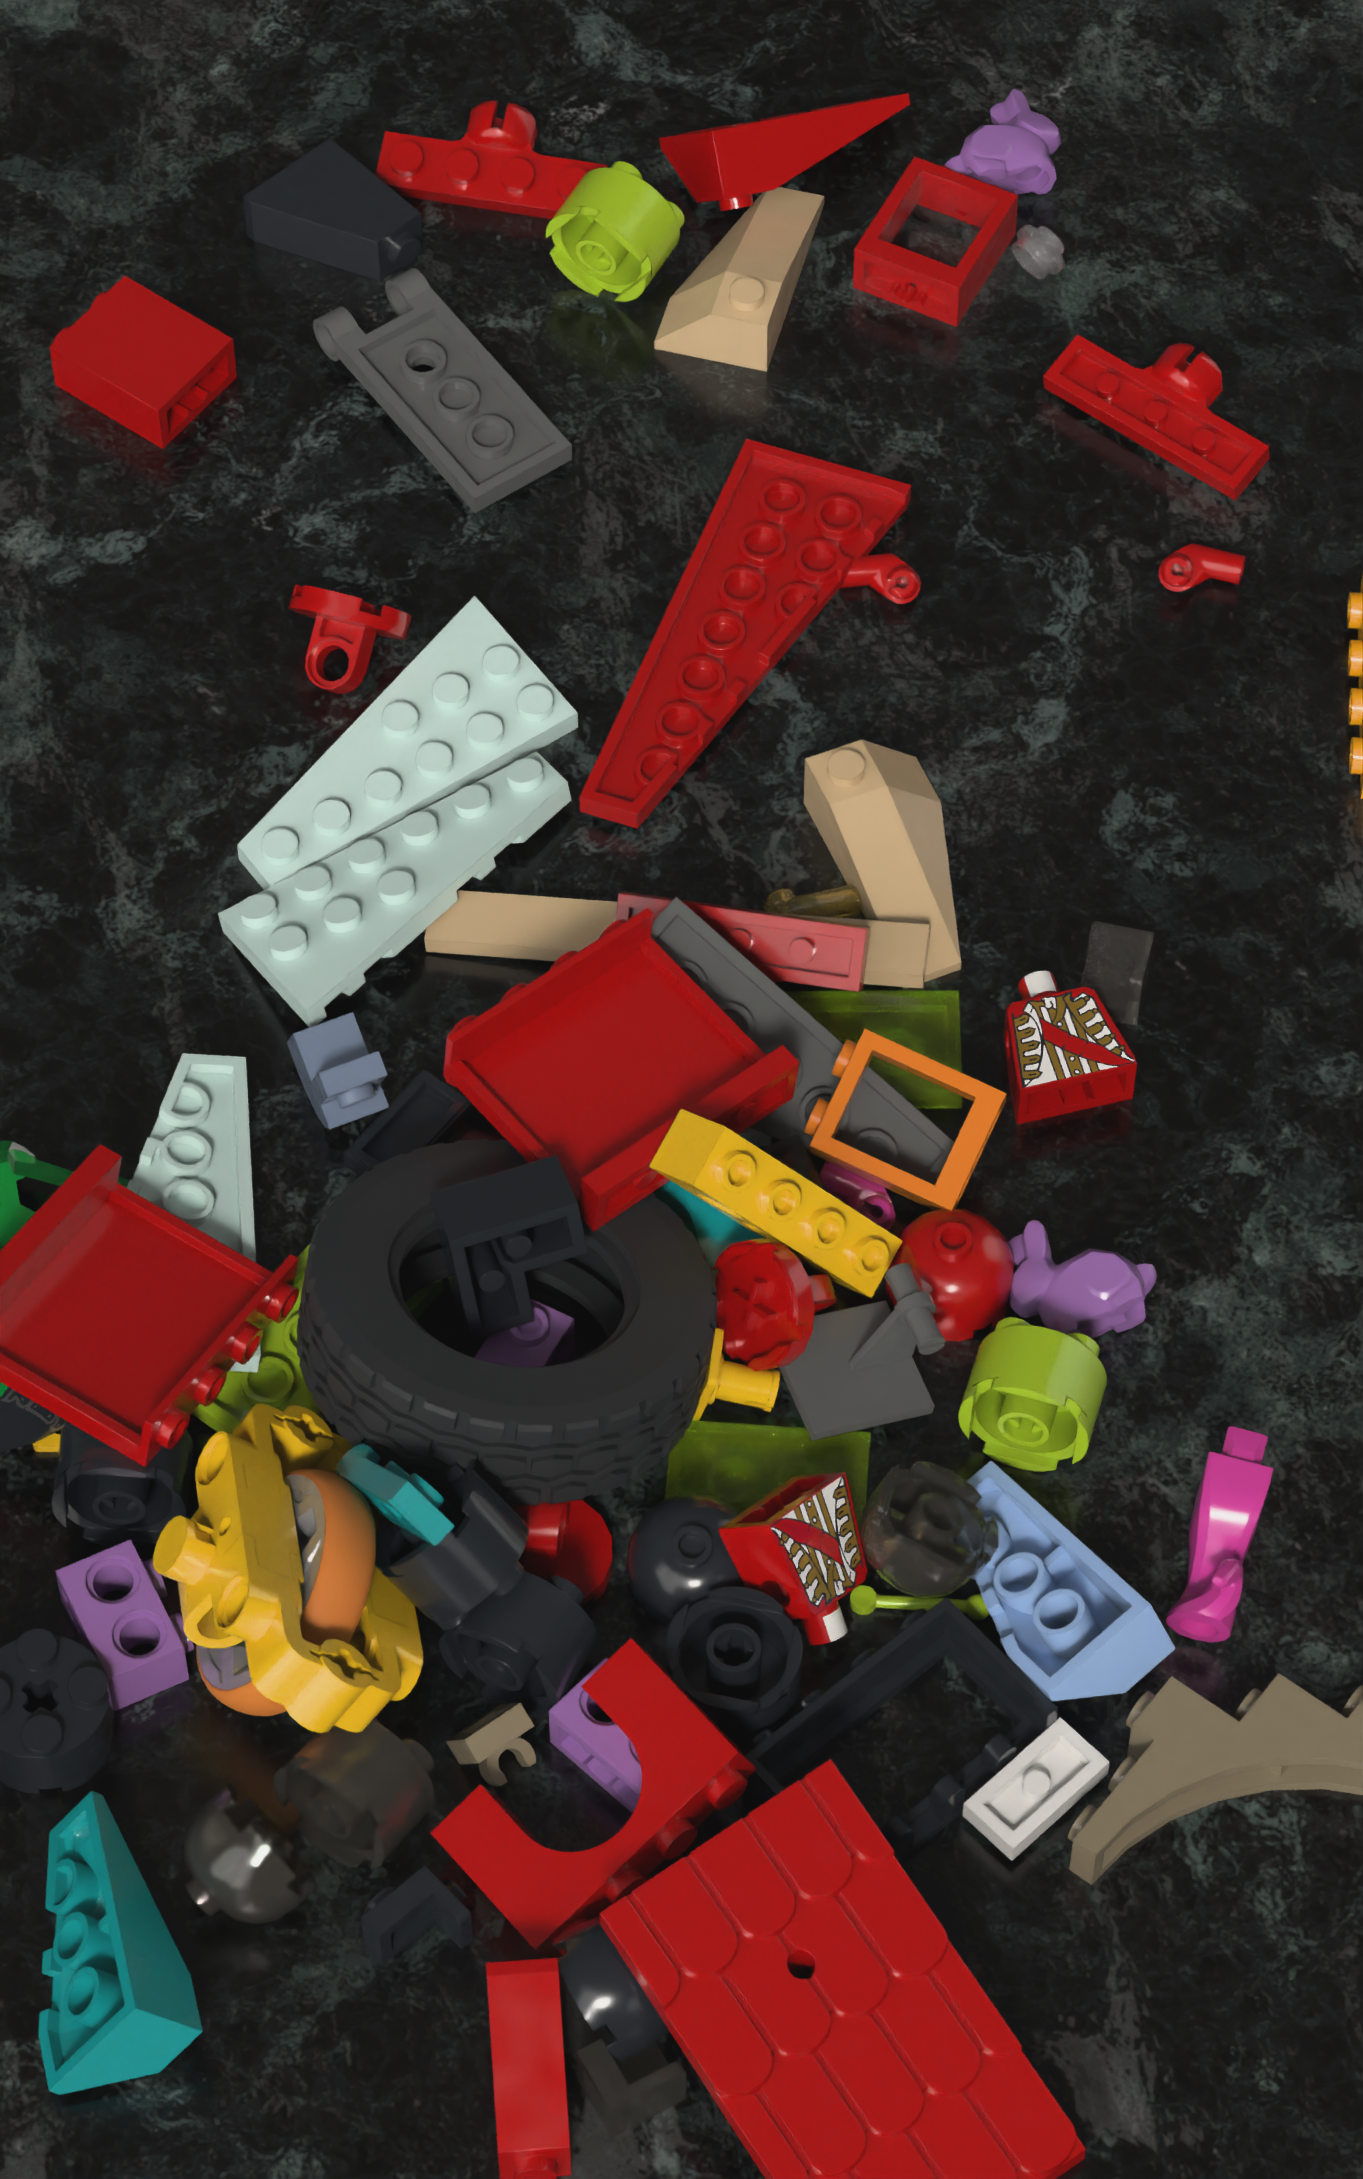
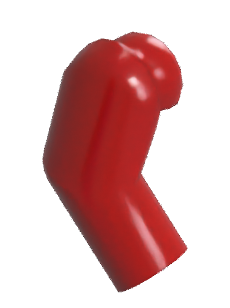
M1191 543L1167 556L1162 561L1159 567V578L1165 588L1174 592L1189 590L1210 578L1239 585L1245 567L1246 556Z

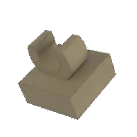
M521 1703L501 1704L446 1740L459 1764L479 1763V1770L483 1779L492 1786H502L507 1782L505 1775L501 1772L498 1765L499 1757L505 1750H510L522 1767H530L536 1763V1755L532 1746L524 1739L518 1738L534 1727Z

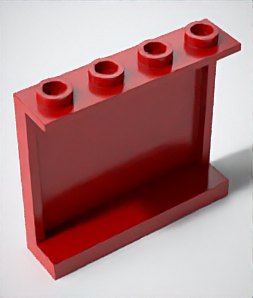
M648 907L629 920L619 919L613 922L603 931L598 940L581 951H569L563 954L554 962L548 972L528 985L526 983L515 985L504 994L497 1005L480 1016L470 1015L462 1019L453 1027L446 1040L443 1073L528 1163L557 1155L578 1202L581 1219L593 1232L670 1181L650 1168L649 1165L680 1109L723 1125L739 1135L793 1098L800 1062L784 1045L766 1055L651 938L654 913Z
M99 1144L0 1250V1382L146 1467L162 1447L170 1450L179 1442L188 1427L190 1415L200 1404L208 1407L214 1402L225 1384L227 1372L236 1362L244 1365L252 1358L260 1345L263 1331L272 1321L278 1324L283 1322L289 1315L299 1295V1289L293 1286L299 1258L290 1254L274 1273L119 1184L118 1177L122 1156Z

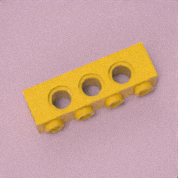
M680 1109L649 1165L656 1172L761 1238L766 1237L783 1243L799 1258L802 1264L818 1274H827L830 1276L831 1281L870 1298L874 1295L903 1242L732 1130L683 1109Z

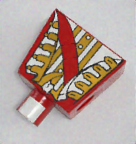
M1036 971L1022 978L1018 984L1022 1001L1013 1002L1006 1007L1003 1034L1013 1111L1017 1125L1133 1099L1137 1068L1136 1059L1095 990L1085 986L1060 992L1054 975L1049 971Z
M845 1472L794 1476L718 1529L721 1539L745 1587L761 1591L773 1597L784 1607L783 1612L789 1619H801L811 1645L830 1643L843 1637L848 1632L838 1600L865 1581L867 1567Z

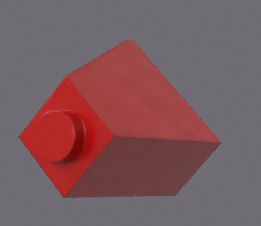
M558 1958L486 1963L500 2179H557V2176H570L571 2156Z

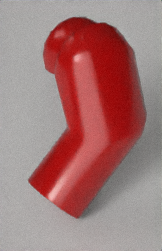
M886 553L853 559L852 567L840 588L869 585L888 600L894 603L905 604L917 597L921 582L919 575L914 569L894 554Z

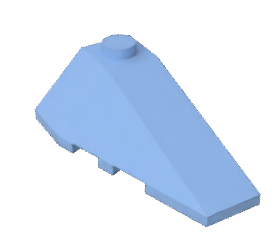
M992 1461L988 1462L941 1503L965 1560L970 1566L981 1591L980 1594L985 1606L995 1623L1008 1658L1051 1701L1126 1693L1176 1649L1151 1604Z

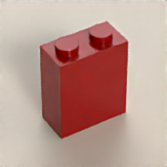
M125 275L108 292L105 291L99 294L93 301L90 309L71 327L62 329L50 346L56 386L161 449H164L237 378L233 338Z

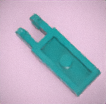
M364 1443L354 1446L343 1455V1458L338 1461L339 1464L336 1466V1474L356 1487L374 1511H377L391 1522L434 1546L439 1544L452 1530L454 1525L437 1509L444 1502L443 1497L415 1473L410 1476L391 1460L384 1468L379 1466L380 1456Z

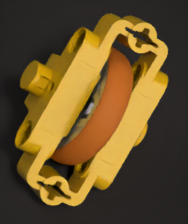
M256 1404L231 1434L220 1431L208 1440L200 1454L195 1472L199 1508L191 1519L179 1515L167 1523L155 1546L153 1566L155 1572L178 1582L184 1633L189 1640L196 1644L198 1668L205 1685L221 1703L238 1712L253 1716H273L287 1711L301 1726L318 1733L328 1732L333 1726L358 1733L362 1732L390 1700L399 1701L405 1698L418 1680L423 1664V1650L415 1605L375 1566L376 1532L383 1521L392 1529L396 1524L377 1511H374L367 1503L363 1494L335 1472L336 1466L339 1464L338 1461L354 1446L344 1437L332 1433L325 1421L316 1413L298 1405L288 1406L284 1411H281L270 1405Z

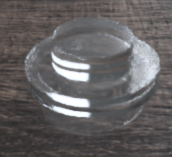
M1024 225L1018 231V240L1011 246V249L1017 261L1027 272L1042 280L1049 273L1058 274L1064 268L1065 262L1061 255L1064 252V246L1051 230L1044 226H1040L1037 229L1031 225Z

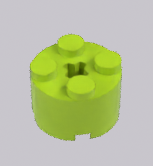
M617 161L611 168H597L583 176L547 225L546 238L550 235L552 236L555 246L550 252L556 266L570 281L595 296H599L602 290L605 289L619 294L614 301L626 302L636 299L643 293L679 241L680 228L684 224V215L677 205L665 200L656 189L645 182L640 172L633 165Z
M1009 1317L998 1321L995 1331L984 1338L976 1355L958 1413L962 1431L969 1439L972 1430L985 1441L983 1449L985 1454L1000 1463L1014 1468L1045 1472L1056 1470L1059 1460L1073 1457L1072 1464L1078 1462L1087 1452L1107 1385L1105 1369L1098 1359L1100 1352L1098 1344L1084 1334L1070 1333L1066 1335L1049 1328L1032 1326L1019 1318Z

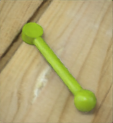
M861 1585L851 1591L850 1606L859 1615H868L876 1608L905 1610L924 1608L929 1611L944 1598L876 1594L870 1586ZM981 1594L972 1595L967 1600L949 1599L962 1613H966L973 1620H984L990 1614Z

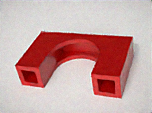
M632 1638L581 1686L630 1739L641 1764L642 1785L638 1803L630 1819L616 1835L597 1847L579 1852H561L546 1848L500 1798L481 1784L431 1832L432 1836L526 1941L546 1958H560L568 1953V1951L553 1947V1939L583 1922L600 1916V1912L624 1896L630 1895L633 1890L647 1882L646 1877L665 1858L673 1859L683 1853L697 1836L696 1828L715 1809L723 1810L732 1805L747 1788V1778L757 1769L657 1661Z

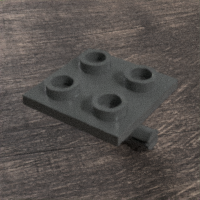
M901 1263L891 1267L886 1272L885 1280L889 1283L897 1301L892 1313L885 1300L814 1316L813 1332L804 1352L790 1365L779 1367L812 1441L923 1416L933 1412L935 1405L912 1355L916 1344L921 1354L928 1355L944 1347L946 1340L942 1336L933 1317V1313L936 1310L935 1303L928 1292L921 1291L910 1264Z

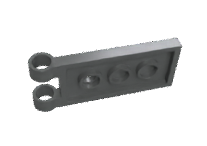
M410 268L386 282L387 297L399 317L368 334L361 330L350 312L342 306L313 321L315 336L325 354L333 361H342L474 513L572 460V444L434 292L425 277L417 269ZM422 364L433 368V370L428 372H417L413 369Z

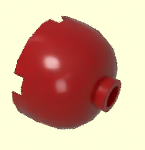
M938 1209L922 1214L900 1231L897 1237L903 1242L887 1271L901 1263L910 1264L921 1291L928 1292L935 1303L936 1310L933 1313V1317L946 1341L960 1342L974 1338L975 1330L985 1328L991 1322L993 1328L997 1325L998 1321L1004 1318L1010 1307L1009 1296L1015 1273V1263L1005 1236L986 1218L965 1209H953L952 1212ZM886 1281L885 1294L889 1304L891 1305L892 1301L895 1307L897 1304L896 1298L889 1283Z

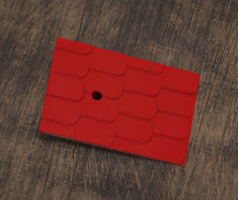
M831 1759L805 1775V1778L802 1780H798L750 1812L745 1818H741L690 1852V1855L681 1858L633 1890L630 1895L624 1896L600 1912V1924L765 2179H1056L1085 2159L1086 2148L1077 2137L1073 2124L1022 2052V2045L950 1943L944 1927L895 1858L893 1848Z

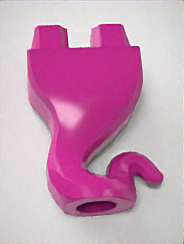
M1228 1427L1221 1454L1215 1452L1208 1453L1189 1528L1187 1585L1180 1599L1168 1611L1166 1624L1182 1636L1211 1643L1225 1641L1231 1635L1236 1615V1606L1240 1600L1243 1587L1242 1564L1254 1537L1273 1473V1468L1261 1465L1268 1439L1263 1434L1237 1427Z

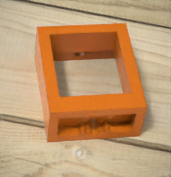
M864 1028L858 1043L847 1039L839 1053L831 1074L840 1078V1082L831 1101L829 1102L820 1097L806 1124L804 1133L813 1137L810 1143L811 1154L934 1211L945 1209L952 1212L953 1209L957 1208L1006 1103L1007 1093ZM872 1056L974 1102L935 1185L834 1139Z

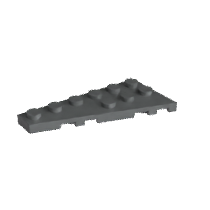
M675 897L653 922L651 938L766 1055L784 1045L800 1062L793 1098L749 1128L811 1154L810 1143L813 1137L804 1133V1130L818 1099L821 1097L830 1102L840 1082V1078L831 1073L844 1044L681 900ZM869 1066L834 1137L835 1140L933 1185L936 1184L955 1143Z

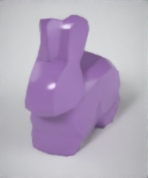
M1013 89L1005 101L992 106L990 113L991 122L994 125H982L965 139L959 155L951 158L944 166L984 183L999 186L1014 194L1035 192L1038 195L1045 194L1052 189L1057 179L1050 155L1060 146L1061 136L1058 127L1042 114L1030 110L1028 101L1022 91Z
M1036 1220L1027 1223L1023 1234L1017 1235L1007 1242L1013 1254L1014 1263L1018 1268L1013 1275L1009 1296L1010 1306L1020 1317L1028 1318L1040 1315L1042 1322L1049 1329L1066 1335L1080 1333L1089 1336L1091 1339L1112 1329L1117 1333L1131 1329L1145 1320L1144 1300L1157 1279V1273L1152 1264L1135 1265L1117 1252L1089 1248L1064 1263L1056 1265L1051 1257L1047 1231Z

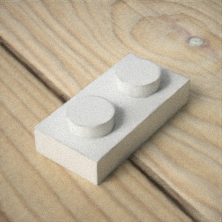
M1060 1717L964 1803L962 1816L1013 1861L1108 1775L1110 1762Z

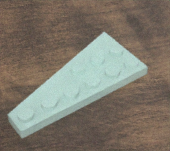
M474 596L237 845L239 860L263 890L297 874L300 870L350 847L355 842L363 840L403 820L408 815L416 813L456 793L461 788L469 786L509 766L514 761L522 759L578 728V713Z
M536 751L218 913L223 933L309 1028L316 1026L327 1017L324 1007L341 992L351 996L366 982L364 972L381 957H395L458 901L456 891L471 877L482 880L496 867L494 857L510 843H524L571 801L568 782Z
M182 1053L160 1106L155 1126L150 1138H147L140 1154L139 1164L127 1188L256 1262L246 1057ZM260 1345L246 1364L242 1365L236 1362L229 1371L257 1372L261 1357Z

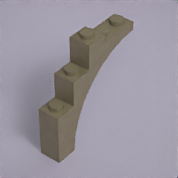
M1278 1673L1264 1692L1254 1688L1245 1697L1237 1709L1234 1718L1172 1676L1156 1695L1147 1691L1137 1701L1127 1718L1126 1725L1131 1728L1128 1757L1122 1762L1110 1781L1108 1789L1112 1791L1099 1808L1092 1804L1087 1806L1078 1816L1069 1832L1068 1839L1073 1842L1069 1870L1092 1885L1127 1849L1169 1821L1221 1800L1270 1790L1326 1789L1363 1795V1685L1352 1694L1340 1714Z

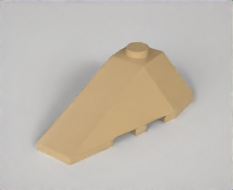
M783 187L763 192L756 199L754 205L749 207L669 299L655 338V349L767 372L824 206V196Z
M859 740L806 758L804 804L866 920L930 924V942L924 982L961 970V956L942 805L917 758L865 740Z

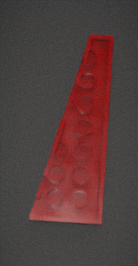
M746 439L579 797L580 812L638 829L844 584L846 576L852 567V560L867 556L904 513L911 500V485Z

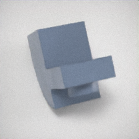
M353 1012L294 1033L287 1041L305 1091L325 1128L332 1129L389 1108L380 1084L388 1075L379 1051L371 1054L368 1053Z

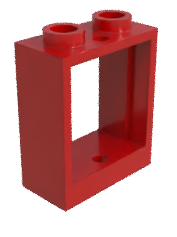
M914 156L854 248L853 288L957 327L1016 234L1018 195L1008 192L999 186L984 183L952 171L948 167L936 165ZM916 204L981 228L956 268L892 244V241Z

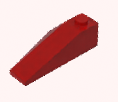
M909 93L810 110V112L760 119L759 122L752 121L661 137L659 138L660 147L697 203L719 201L720 211L754 205L752 194L778 188L909 106Z

